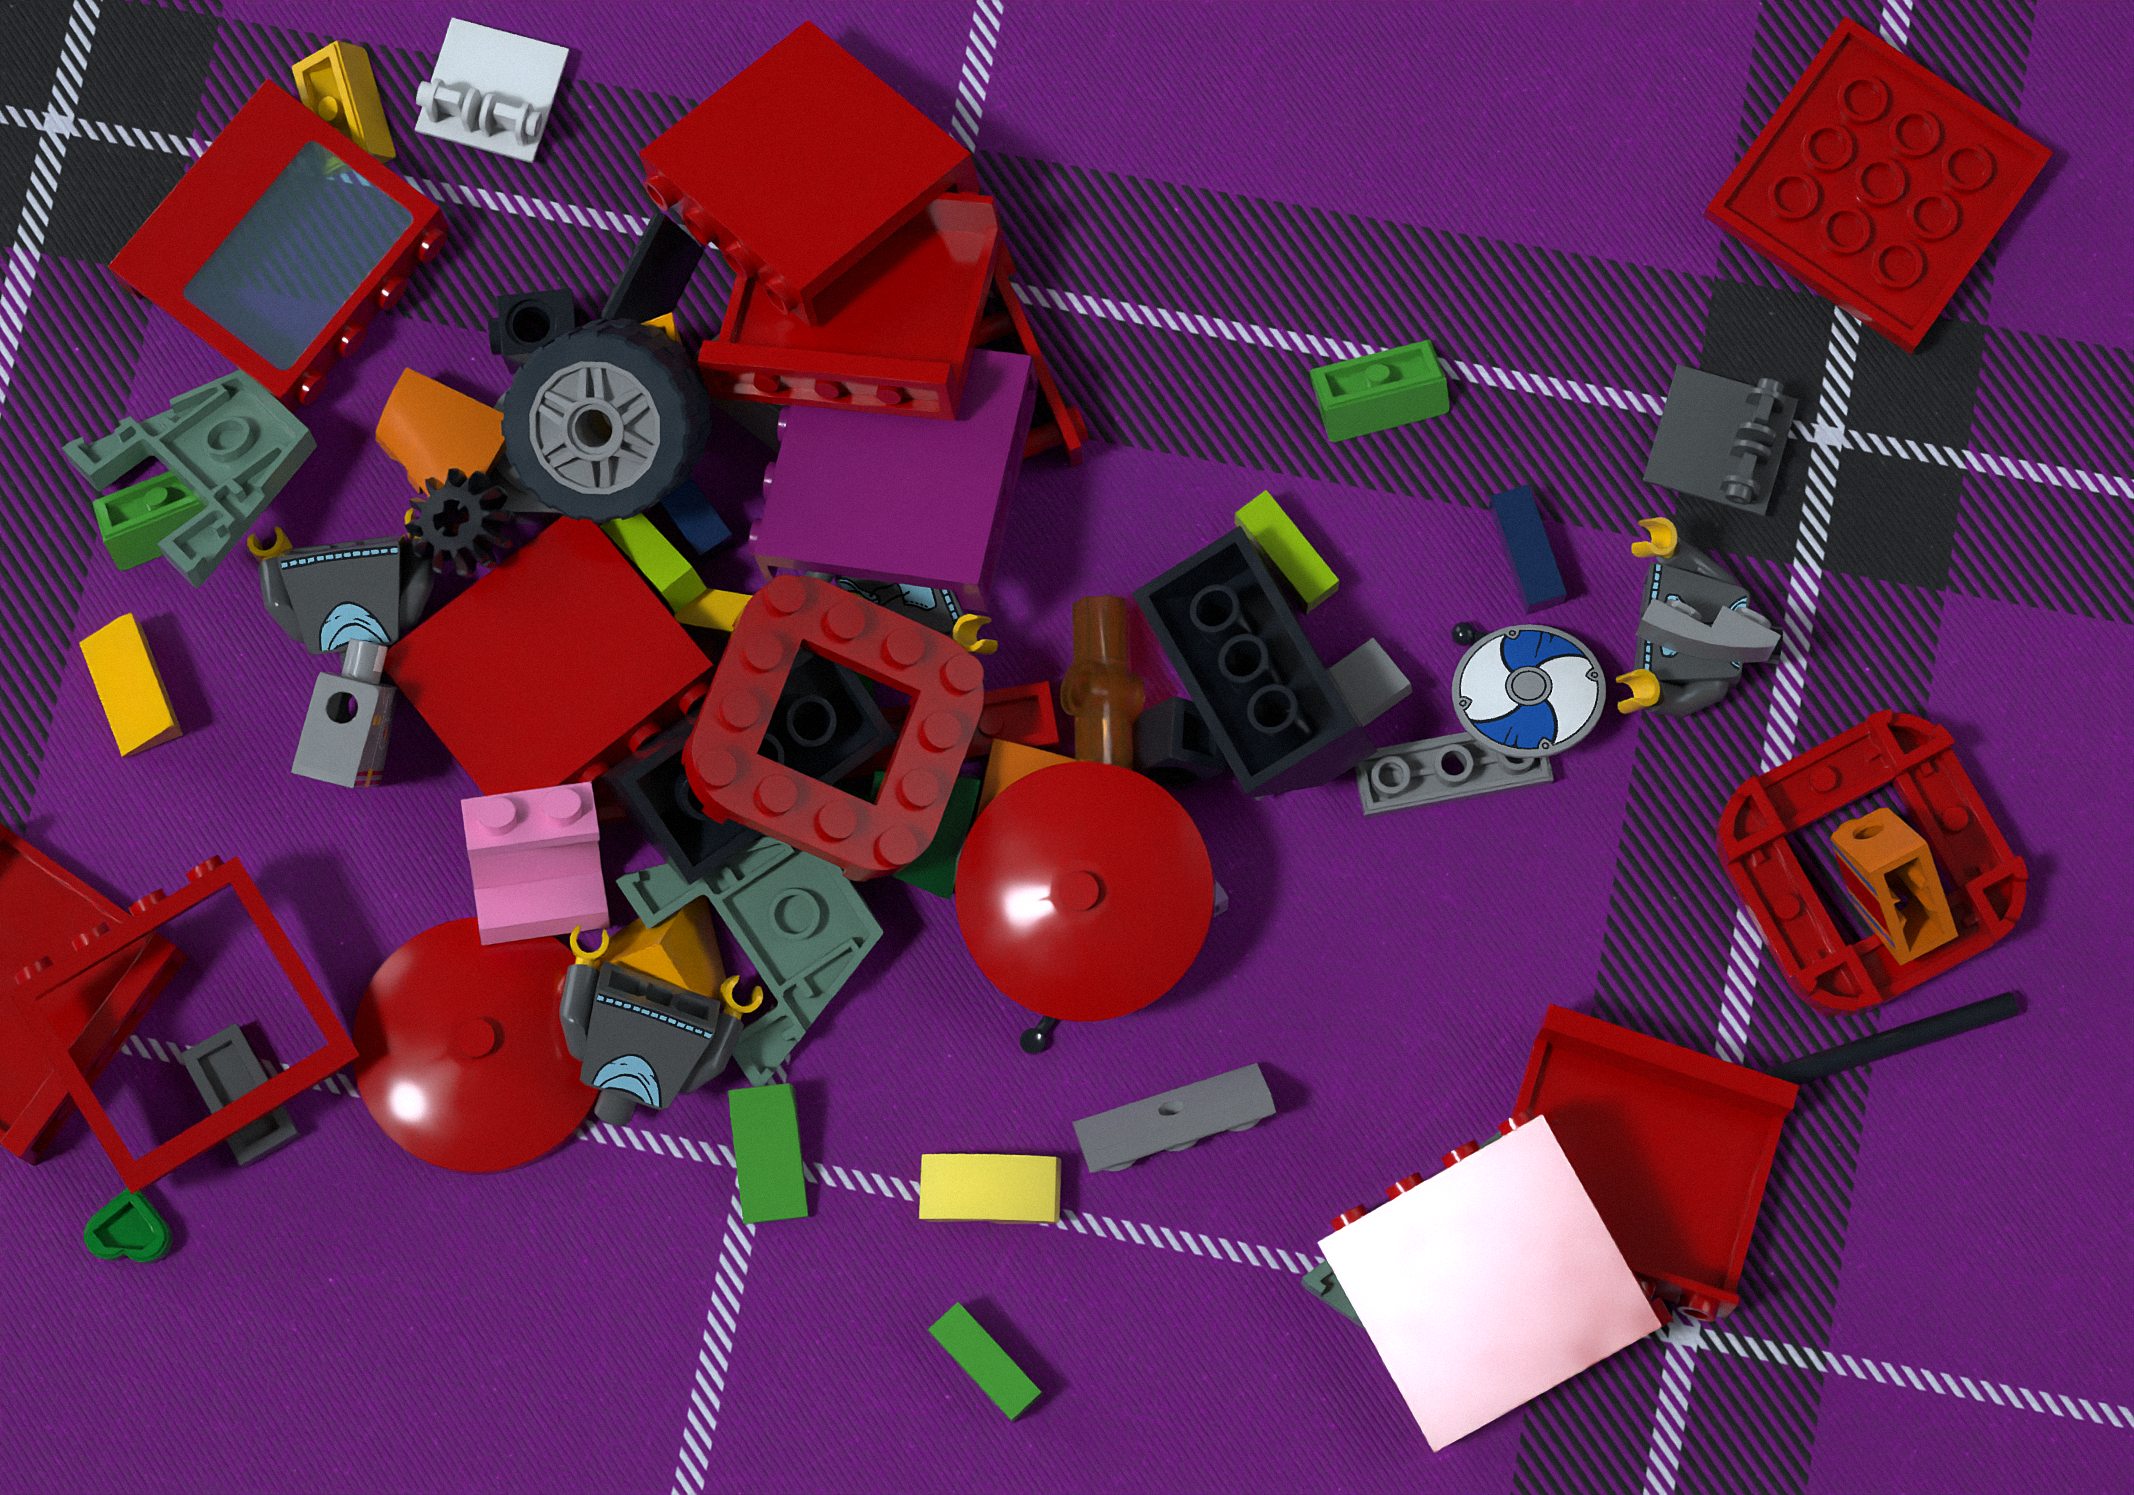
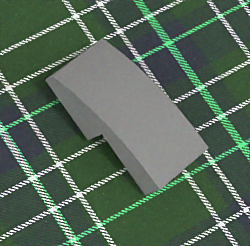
M1655 598L1652 599L1635 634L1653 644L1678 653L1702 659L1741 663L1768 661L1781 637L1780 634L1770 630L1771 623L1769 620L1748 608L1737 607L1733 611L1723 605L1712 627H1709L1700 622L1702 619L1700 613L1687 604L1673 599H1668L1665 604Z

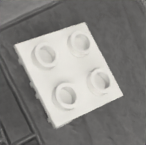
M452 18L431 82L422 81L418 88L416 104L422 106L415 132L533 163L570 50Z

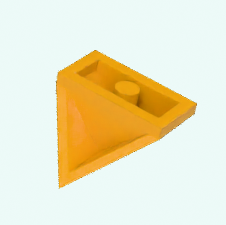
M706 895L698 896L650 929H647L639 917L609 937L608 950L600 960L595 962L594 967L600 972L603 962L606 961L720 1001L719 991L721 985L726 980V975Z

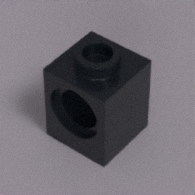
M572 288L497 296L498 317L488 318V332L492 355H502L510 375L515 374L520 365L526 363L531 358L530 354L539 347L577 326L581 327L579 306ZM544 322L550 325L549 332L540 341L529 343L519 339L523 328L530 323Z
M1173 696L1133 716L1130 770L1140 773L1160 785L1182 791L1225 772V756L1193 701Z

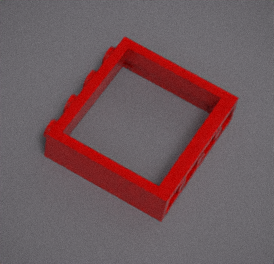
M220 855L213 856L185 874L190 884L170 896L166 895L163 888L146 895L128 908L133 915L131 919L110 930L106 922L87 930L71 942L76 949L75 952L55 964L52 963L49 956L33 962L14 975L19 985L8 991V994L132 1196H135L338 1073L360 1057L238 856L225 863ZM231 886L323 1035L327 1045L135 1161L37 1000Z

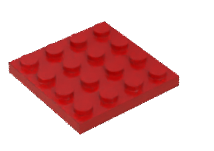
M1845 16L1707 206L1703 217L1912 355L2054 152Z

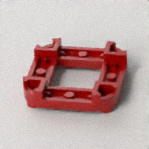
M779 575L759 589L734 620L732 625L734 629L691 735L685 741L681 765H685L689 784L694 794L704 805L701 811L714 821L723 824L727 819L740 823L843 868L842 877L851 880L866 882L870 878H880L895 874L909 866L926 850L938 829L982 712L984 701L982 683L984 671L982 664L952 638L828 582L808 576ZM799 647L911 696L908 703L911 705L910 711L874 804L757 754Z
M1892 709L1873 713L1867 716L1864 722L1757 778L1754 775L1747 779L1734 792L1716 824L1717 853L1731 884L1791 989L1802 1001L1823 1016L1861 1015L1892 1001L1995 946L2016 926L2015 924L2022 914L2026 900V881L2029 879L2025 862L2021 855L2014 857L1952 750L1953 745L1956 743L1955 740L1941 724L1935 726L1921 717L1907 713L1892 712ZM1891 782L1954 890L1953 893L1945 897L1958 933V937L1902 966L1876 933L1854 945L1846 946L1785 840L1786 837Z

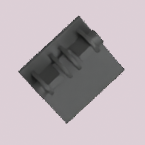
M1677 364L1642 481L1764 517L1799 399L1782 395L1784 385L1773 379L1761 378L1759 379L1758 386L1755 387Z

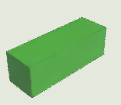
M959 1302L952 1306L928 1329L934 1339L1012 1423L1042 1396L1039 1388Z

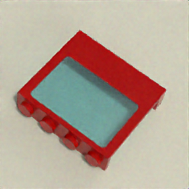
M267 78L107 267L120 286L139 300L143 296L273 394L285 408L294 414L301 404L308 406L319 397L328 381L326 374L341 356L345 359L349 358L359 349L368 333L366 327L381 309L384 311L391 309L400 300L407 287L406 279L420 262L424 264L430 262L440 252L447 238L445 232L449 229V226L438 205Z

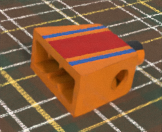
M1879 808L1860 819L1854 818L1845 821L1834 831L1830 841L1849 896L1854 906L1901 966L1958 937L1928 843L1889 808ZM1895 893H1901L1909 899L1907 906L1901 911L1894 905L1901 901Z

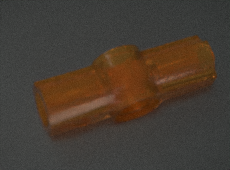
M1109 594L1096 597L1084 596L1072 604L1073 663L1064 675L1060 692L1061 706L1065 713L1075 716L1076 762L1108 763L1133 771L1132 724L1137 720L1142 711L1145 700V685L1141 675L1132 672L1130 667L1129 608L1125 606V599Z

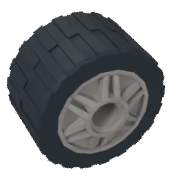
M605 318L593 320L582 327L577 326L549 341L530 354L531 358L526 363L520 365L512 377L514 381L510 390L506 391L503 402L505 407L504 419L501 420L502 436L505 437L507 447L505 452L510 465L513 464L519 475L518 479L527 490L530 489L539 498V502L549 509L554 508L564 513L565 517L574 520L586 519L592 520L593 523H608L614 519L621 518L625 520L637 516L647 507L650 509L689 478L694 466L701 461L707 448L705 447L707 436L711 434L712 419L710 418L709 409L711 399L708 390L705 388L699 366L690 359L686 353L687 350L677 340L673 341L663 334V330L652 325L646 326L636 323V320L626 318L608 320ZM603 413L610 418L612 427L605 421Z

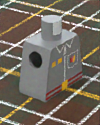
M350 638L342 673L320 672L316 680L291 773L350 788L380 787L399 697L398 687L379 683L388 649L387 646ZM353 696L358 703V712L354 719L349 712V702Z

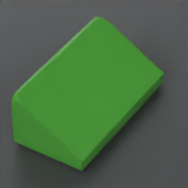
M1430 339L1309 370L1324 427L1331 442H1338L1446 414L1450 409L1447 381Z
M171 471L92 502L103 542L117 568L121 571L163 556L157 543L206 508Z

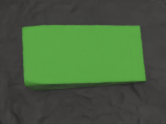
M787 1083L729 1090L730 1117L743 1224L808 1218L796 1090L793 1084Z

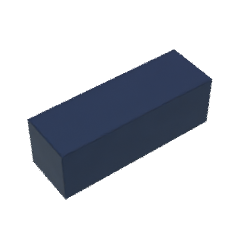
M691 476L658 502L703 566L735 545L732 533Z
M1529 484L1492 495L1488 507L1525 614L1528 615L1563 604L1567 593Z

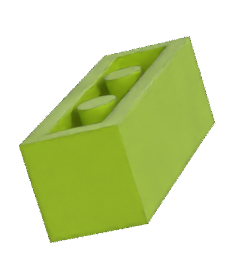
M1267 490L1235 512L1234 524L1237 527L1241 526L1261 552L1271 570L1306 613H1309L1338 591L1339 579Z
M642 513L625 520L621 518L614 519L600 525L608 539L626 561L675 613H678L707 589L689 562Z

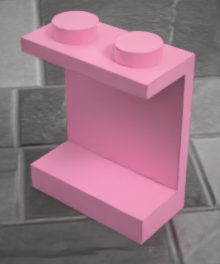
M591 781L461 799L482 945L572 933L573 929L581 924L580 931L610 927L600 860L599 828Z

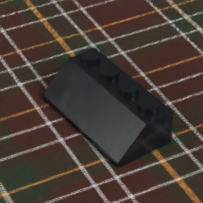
M1238 526L1132 592L1249 798L1323 786L1378 752L1263 555L1241 526Z
M799 647L757 754L831 786L898 737L854 670ZM703 705L601 775L635 828L687 885L693 884L763 834L730 819L720 824L701 811L704 805L694 794L687 778L685 765H681L685 741L691 735Z

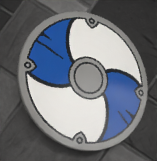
M1542 625L1510 626L1481 638L1468 649L1460 660L1452 682L1453 706L1465 730L1488 749L1516 758L1548 757L1575 746L1596 726L1603 712L1606 699L1604 674L1593 653L1570 634Z

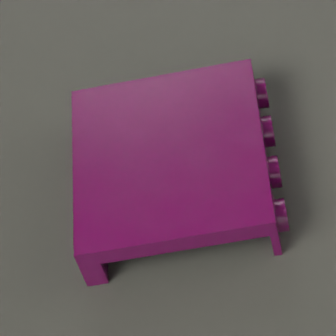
M974 348L956 421L784 405L778 420L777 434L781 446L777 462L770 461L764 475L763 494L767 501L762 519L756 518L753 521L749 534V553L755 557L764 580L771 582L776 577L778 567L956 591L963 609L987 612L1040 386L1032 356Z

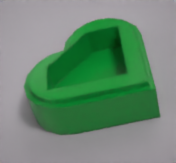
M128 1188L95 1213L87 1222L84 1230V1242L88 1250L96 1257L109 1262L120 1261L128 1256L131 1260L141 1264H154L164 1259L173 1243L172 1231L168 1223L141 1191L132 1196Z

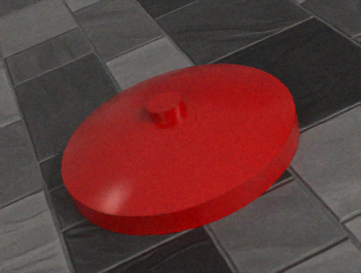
M1092 761L1068 762L1039 769L1020 778L999 793L985 807L971 828L960 854L955 881V903L962 936L973 959L985 976L1001 992L1025 1008L1044 1016L1075 1022H1094L1129 1015L1149 1006L1172 990L1194 965L1205 945L1211 929L1216 901V881L1209 848L1201 830L1183 804L1157 782L1140 773L1124 767Z
M478 917L462 918L442 923L425 930L399 947L383 963L367 986L356 1014L352 1035V1043L360 1055L359 1059L353 1062L357 1085L370 1114L381 1129L394 1142L421 1161L439 1169L468 1175H493L525 1168L553 1154L576 1135L593 1113L602 1090L585 1085L580 1080L583 1062L576 1060L569 1054L559 1018V1008L567 968L576 962V956L553 936L482 945Z

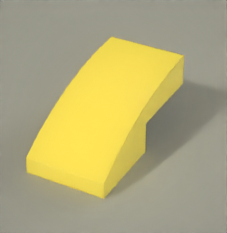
M922 1154L919 1219L928 1222L990 1221L997 1224L1059 1223L1061 1158L1001 1154Z

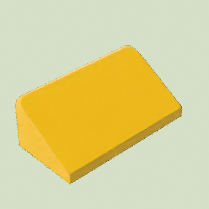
M337 40L291 66L300 99L304 106L380 163H386L396 157L369 58L363 47ZM313 143L323 178L332 179L355 172L322 146Z
M132 612L118 617L79 642L123 758L183 735L141 622Z

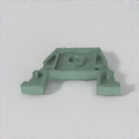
M240 369L169 399L172 409L139 423L129 416L118 421L120 426L114 430L115 433L90 444L86 443L84 437H80L62 447L71 465L98 492L148 456H155L206 506L204 510L157 543L166 560L195 589L208 579L317 447L310 430L270 392Z
M770 836L756 838L691 885H687L668 863L626 873L616 880V883L647 929H650L698 896L706 895L777 999V1006L743 1028L732 1052L733 1057L753 1087L764 1086L789 1052L800 1041L807 1029L884 933L883 927L851 879L842 877L843 868Z

